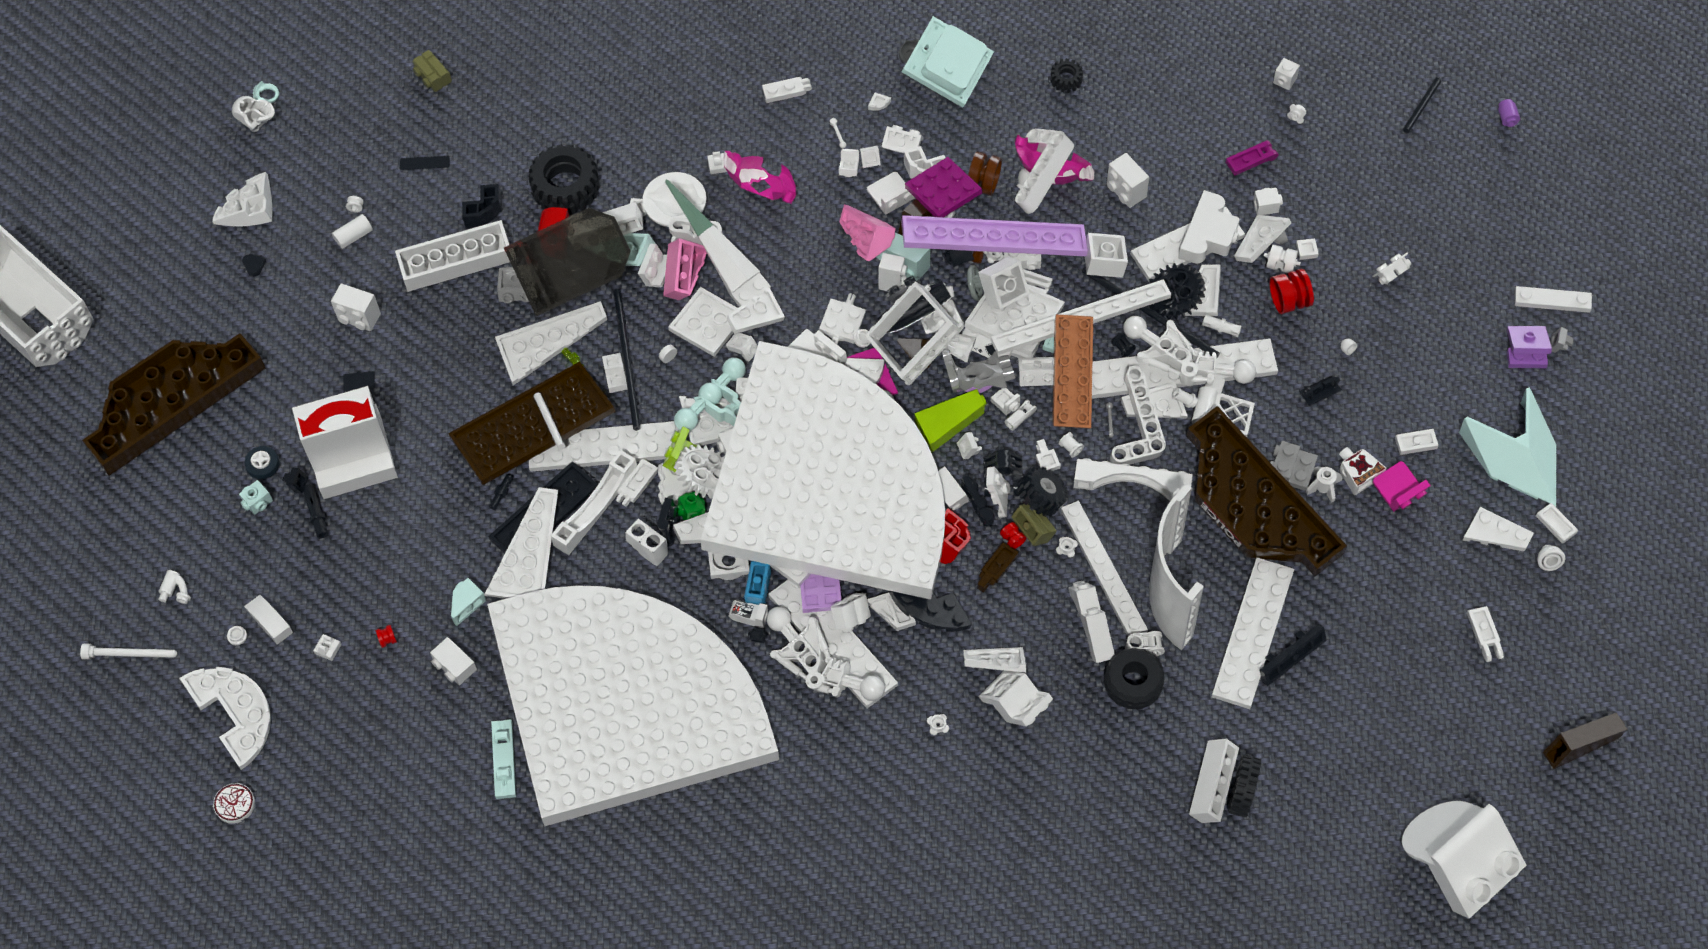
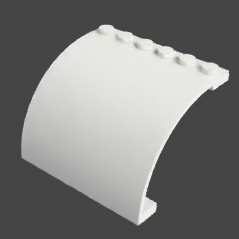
M1184 484L1181 489L1177 488L1172 495L1173 499L1163 513L1149 583L1150 605L1155 620L1165 636L1180 650L1187 645L1194 635L1204 588L1203 585L1196 582L1187 593L1171 574L1164 558L1166 553L1171 554L1182 541L1192 490L1187 484Z

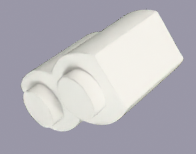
M866 593L851 594L831 606L835 629L842 630V632L853 630L854 626L865 623L866 619L871 616Z

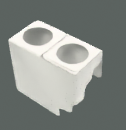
M637 519L625 532L626 541L652 564L658 566L668 555L666 538L640 519ZM641 527L645 533L642 536H634L632 534L633 530ZM648 537H650L659 545L656 547H649L646 543V540Z

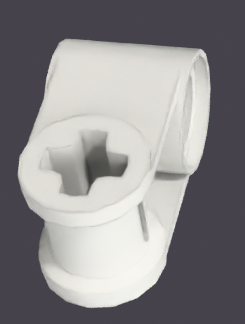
M1160 631L1133 633L1127 638L1125 649L1137 648L1146 650L1154 656L1162 655L1165 652L1161 644L1162 633ZM1131 643H1136L1139 647H1133Z

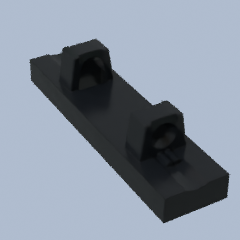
M1318 624L1306 634L1300 630L1294 634L1296 642L1277 657L1271 653L1265 657L1266 665L1260 669L1262 683L1269 686L1326 642L1324 627Z

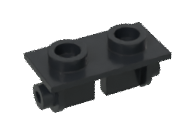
M1331 375L1299 392L1307 404L1311 406L1342 391V389L1338 385L1340 382L1339 377Z

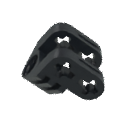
M998 450L983 457L984 497H991L986 486L988 467H995L1002 475L1012 474L1013 496H1019L1021 493L1018 492L1019 487L1017 485L1023 478L1022 456L1009 450Z

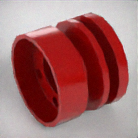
M1301 268L1295 272L1290 271L1288 277L1283 273L1270 278L1271 297L1276 310L1281 315L1294 311L1295 306L1298 309H1303L1313 305V288L1309 276L1304 269Z

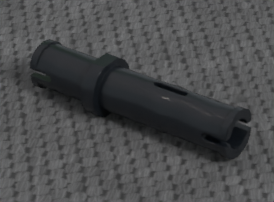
M312 484L305 485L302 489L311 516L310 523L314 526L317 538H325L328 536L325 515L321 512L314 486Z

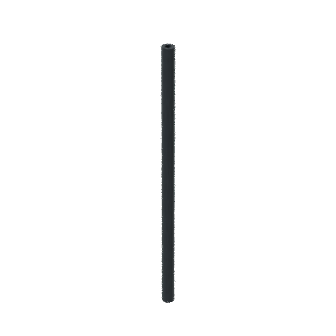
M1086 267L1083 268V274L1114 294L1118 295L1125 292L1102 276L1087 275ZM1148 306L1139 308V310L1166 327L1167 318ZM1176 325L1177 329L1190 343L1204 352L1208 351L1210 356L1215 352L1216 359L1219 357L1220 352Z
M614 289L613 295L633 430L637 431L641 427L620 289Z

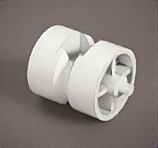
M1272 245L1271 251L1268 254L1264 253V257L1268 259L1266 268L1273 270L1281 268V271L1285 273L1293 271L1294 266H1300L1301 263L1296 259L1298 251L1289 248L1285 251L1281 246Z

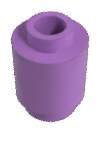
M1506 99L1499 103L1498 111L1502 124L1508 127L1517 125L1520 121V116L1516 104L1511 99Z

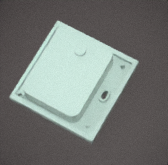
M933 16L903 68L902 73L957 105L964 107L994 51L953 25H948Z

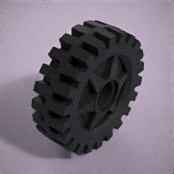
M1242 755L1232 788L1228 813L1247 818L1258 782L1261 759Z

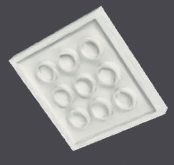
M1028 286L1029 295L999 310L988 306L984 294L965 321L964 327L991 338V336L1059 314L1065 302ZM1041 341L1016 350L1032 357Z

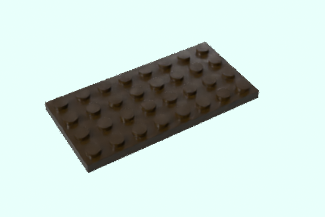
M580 362L448 433L450 439L482 485L556 445L536 403L534 394L541 393L563 441L616 412L612 403Z

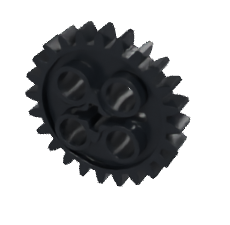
M1174 263L1173 268L1166 265L1165 271L1160 268V274L1154 273L1155 279H1149V281L1154 283L1164 279L1171 292V298L1151 304L1149 307L1162 316L1166 315L1168 320L1172 316L1177 320L1178 315L1185 318L1186 312L1191 315V309L1197 310L1196 304H1202L1200 298H1205L1204 291H1206L1201 273H1198L1196 268L1192 269L1190 265L1185 268L1183 263L1179 267ZM1172 278L1174 280V284L1176 286V290L1181 301L1180 304H1178L1175 292L1170 281Z

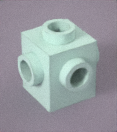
M258 480L250 486H246L239 493L242 499L240 504L246 511L250 510L254 515L263 511L273 501L269 492Z

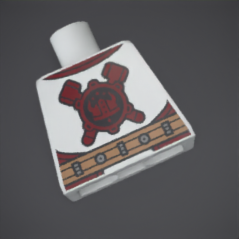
M1346 447L1339 454L1344 460L1340 466V473L1354 495L1371 486L1373 479L1386 471V467L1364 449L1354 454Z

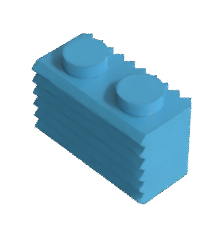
M751 562L744 595L746 603L756 605L766 603L765 600L771 576L769 564Z

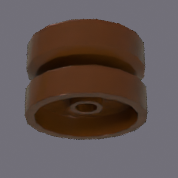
M977 151L972 159L968 176L982 188V193L992 196L996 190L1002 167V157L992 155L987 162L986 153Z

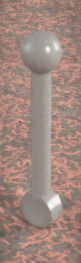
M1108 402L1106 408L1108 409L1109 438H1113V404Z

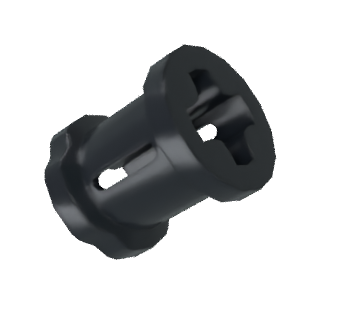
M1125 333L1118 334L1111 342L1113 346L1120 350L1123 358L1131 355L1136 349V346L1127 340Z

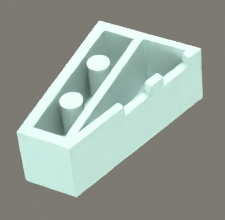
M895 233L891 246L876 256L879 260H881L883 253L905 257V265L908 266L907 278L913 275L914 278L918 276L920 279L930 268V249L904 248L903 236Z

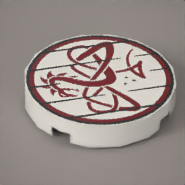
M234 783L224 786L217 792L213 807L216 815L222 821L239 823L251 815L255 807V799L247 786Z

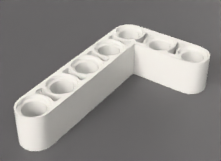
M1032 129L1026 135L1028 143H1039L1037 151L1042 153L1015 197L1016 203L1027 214L1033 213L1038 208L1074 148L1073 142L1062 131Z
M1137 365L1131 366L1127 370L1125 384L1142 440L1114 447L1110 455V462L1112 464L1130 465L1158 458L1162 455L1166 446L1144 371ZM1130 374L1138 375L1139 379H1132ZM1141 391L1144 396L1138 397L1135 392ZM1145 408L1150 414L1144 415L1140 409ZM1146 427H1153L1155 432H1148ZM1151 445H1159L1160 450H1154ZM1133 449H1140L1142 451V454L1136 455L1133 452ZM1121 453L1124 459H1117L1115 454Z

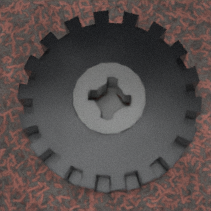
M1040 466L1031 468L1017 485L1019 487L1018 492L1021 493L1019 495L1020 498L1025 500L1024 504H1028L1030 510H1036L1038 515L1042 513L1045 517L1047 515L1052 516L1068 500L1067 488L1063 487V481H1059V477L1057 475L1054 476L1051 470L1047 471L1045 467L1040 468Z

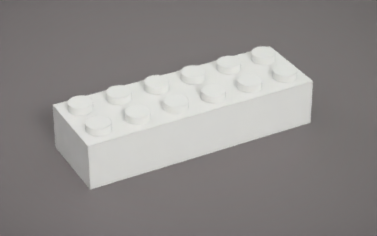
M502 220L395 251L407 292L514 261Z

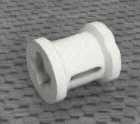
M1071 432L1065 434L1059 441V445L1061 447L1064 446L1070 452L1069 455L1072 458L1076 457L1084 448L1082 443H1078L1073 438Z

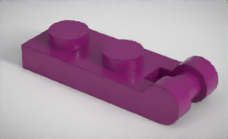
M1267 140L1226 158L1225 163L1235 176L1267 161H1273L1279 154L1276 150L1272 149V144Z

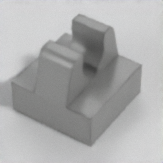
M1560 327L1551 335V352L1556 353L1560 349L1566 351L1568 345L1572 346L1573 338L1567 335L1568 329Z

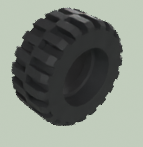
M561 144L555 148L553 146L549 147L546 152L543 150L539 153V157L534 158L532 161L533 165L529 168L528 178L535 202L541 205L542 209L551 207L567 208L568 213L575 214L578 210L586 209L585 206L591 205L593 198L597 197L600 187L594 159L591 158L587 151L583 152L582 148H574L573 145L567 144V146H563ZM569 172L580 176L575 183L566 187H556L549 184L550 180L560 173Z

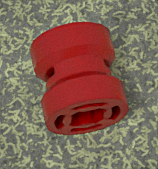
M1015 522L1006 525L1000 532L1001 537L1007 540L1008 545L1013 549L1020 547L1027 539L1024 533L1019 532V527Z

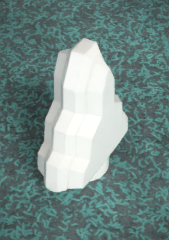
M663 463L658 465V476L661 480L658 485L660 503L663 504L665 498H671L674 505H678L679 496L685 493H692L694 490L689 492L688 486H682L684 481L677 480L680 475H676L675 472L662 466Z

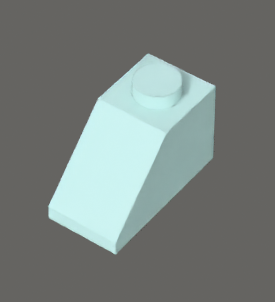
M469 578L458 583L453 590L451 617L456 626L486 602L484 593Z

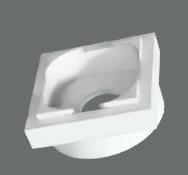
M708 551L711 579L733 580L742 575L749 574L748 560L735 557V563L731 566H726L722 562L723 557L726 555Z

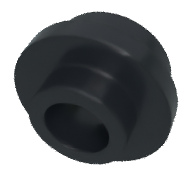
M753 628V631H748L749 640L758 643H764L768 634L764 633L765 630Z

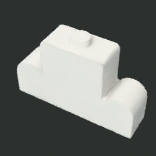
M1203 191L1181 245L1179 259L1198 264L1205 260L1207 251L1227 256L1232 243L1236 244L1239 236L1237 230L1240 219L1223 213L1225 200L1222 196Z

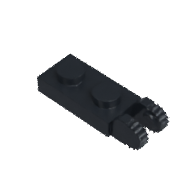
M969 475L962 477L961 486L981 523L986 527H991L994 522V513L991 508L986 507L987 502L984 496L979 495L976 481H972Z

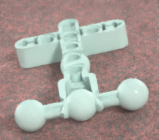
M729 358L722 366L723 373L717 380L711 379V383L701 386L698 397H694L695 403L690 408H682L677 411L674 416V423L678 430L683 426L689 429V432L695 429L698 424L697 416L704 409L718 422L725 421L734 426L741 402L738 400V394L726 386L730 381H737V378H743L745 375L746 367L741 359ZM722 397L731 403L723 409L716 406Z

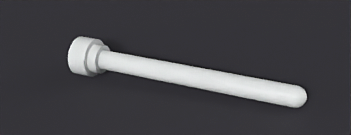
M82 644L80 654L81 659L95 658V656L174 658L177 656V651L164 649L96 648L92 644Z

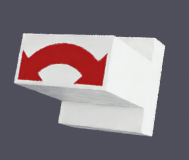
M368 386L292 408L300 441L315 472L323 499L398 478L377 404H374Z

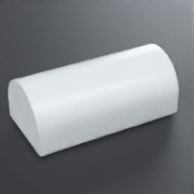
M361 214L331 234L343 249L373 229L367 218Z

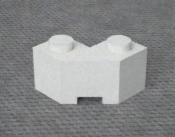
M921 146L904 151V165L910 178L916 177L945 159V156L942 155L927 160Z

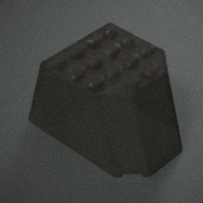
M587 208L504 247L506 255L536 316L558 309L622 277L631 252L615 217L592 208Z

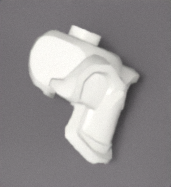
M250 96L238 98L232 106V115L252 132H257L275 114L271 103L266 100H256Z

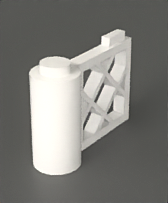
M1209 386L1200 387L1192 424L1218 406L1225 414L1234 410L1238 418L1232 420V422L1241 421L1245 428L1244 431H1240L1247 437L1255 403L1218 393L1216 389ZM1220 400L1227 401L1231 407L1224 410L1220 405ZM1237 407H1248V413L1242 415Z

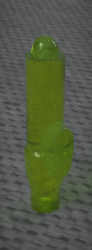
M567 348L561 351L573 365L580 362V358L575 352H570Z

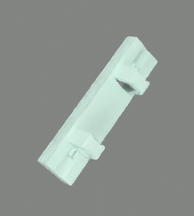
M511 719L491 721L495 798L516 797L513 723ZM499 741H507V743L498 744Z

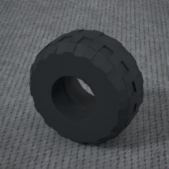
M1137 648L1125 649L1115 654L1108 662L1104 674V686L1108 696L1117 705L1131 710L1143 709L1152 705L1161 695L1165 680L1163 667L1158 659L1148 651ZM1135 672L1143 676L1145 682L1140 685H1131L1124 680L1123 676Z

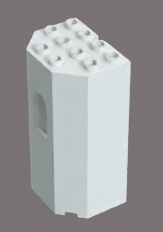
M0 225V334L35 367L57 364L72 350L81 345L94 319L83 299ZM35 308L53 324L50 327L46 326L38 334L22 320Z

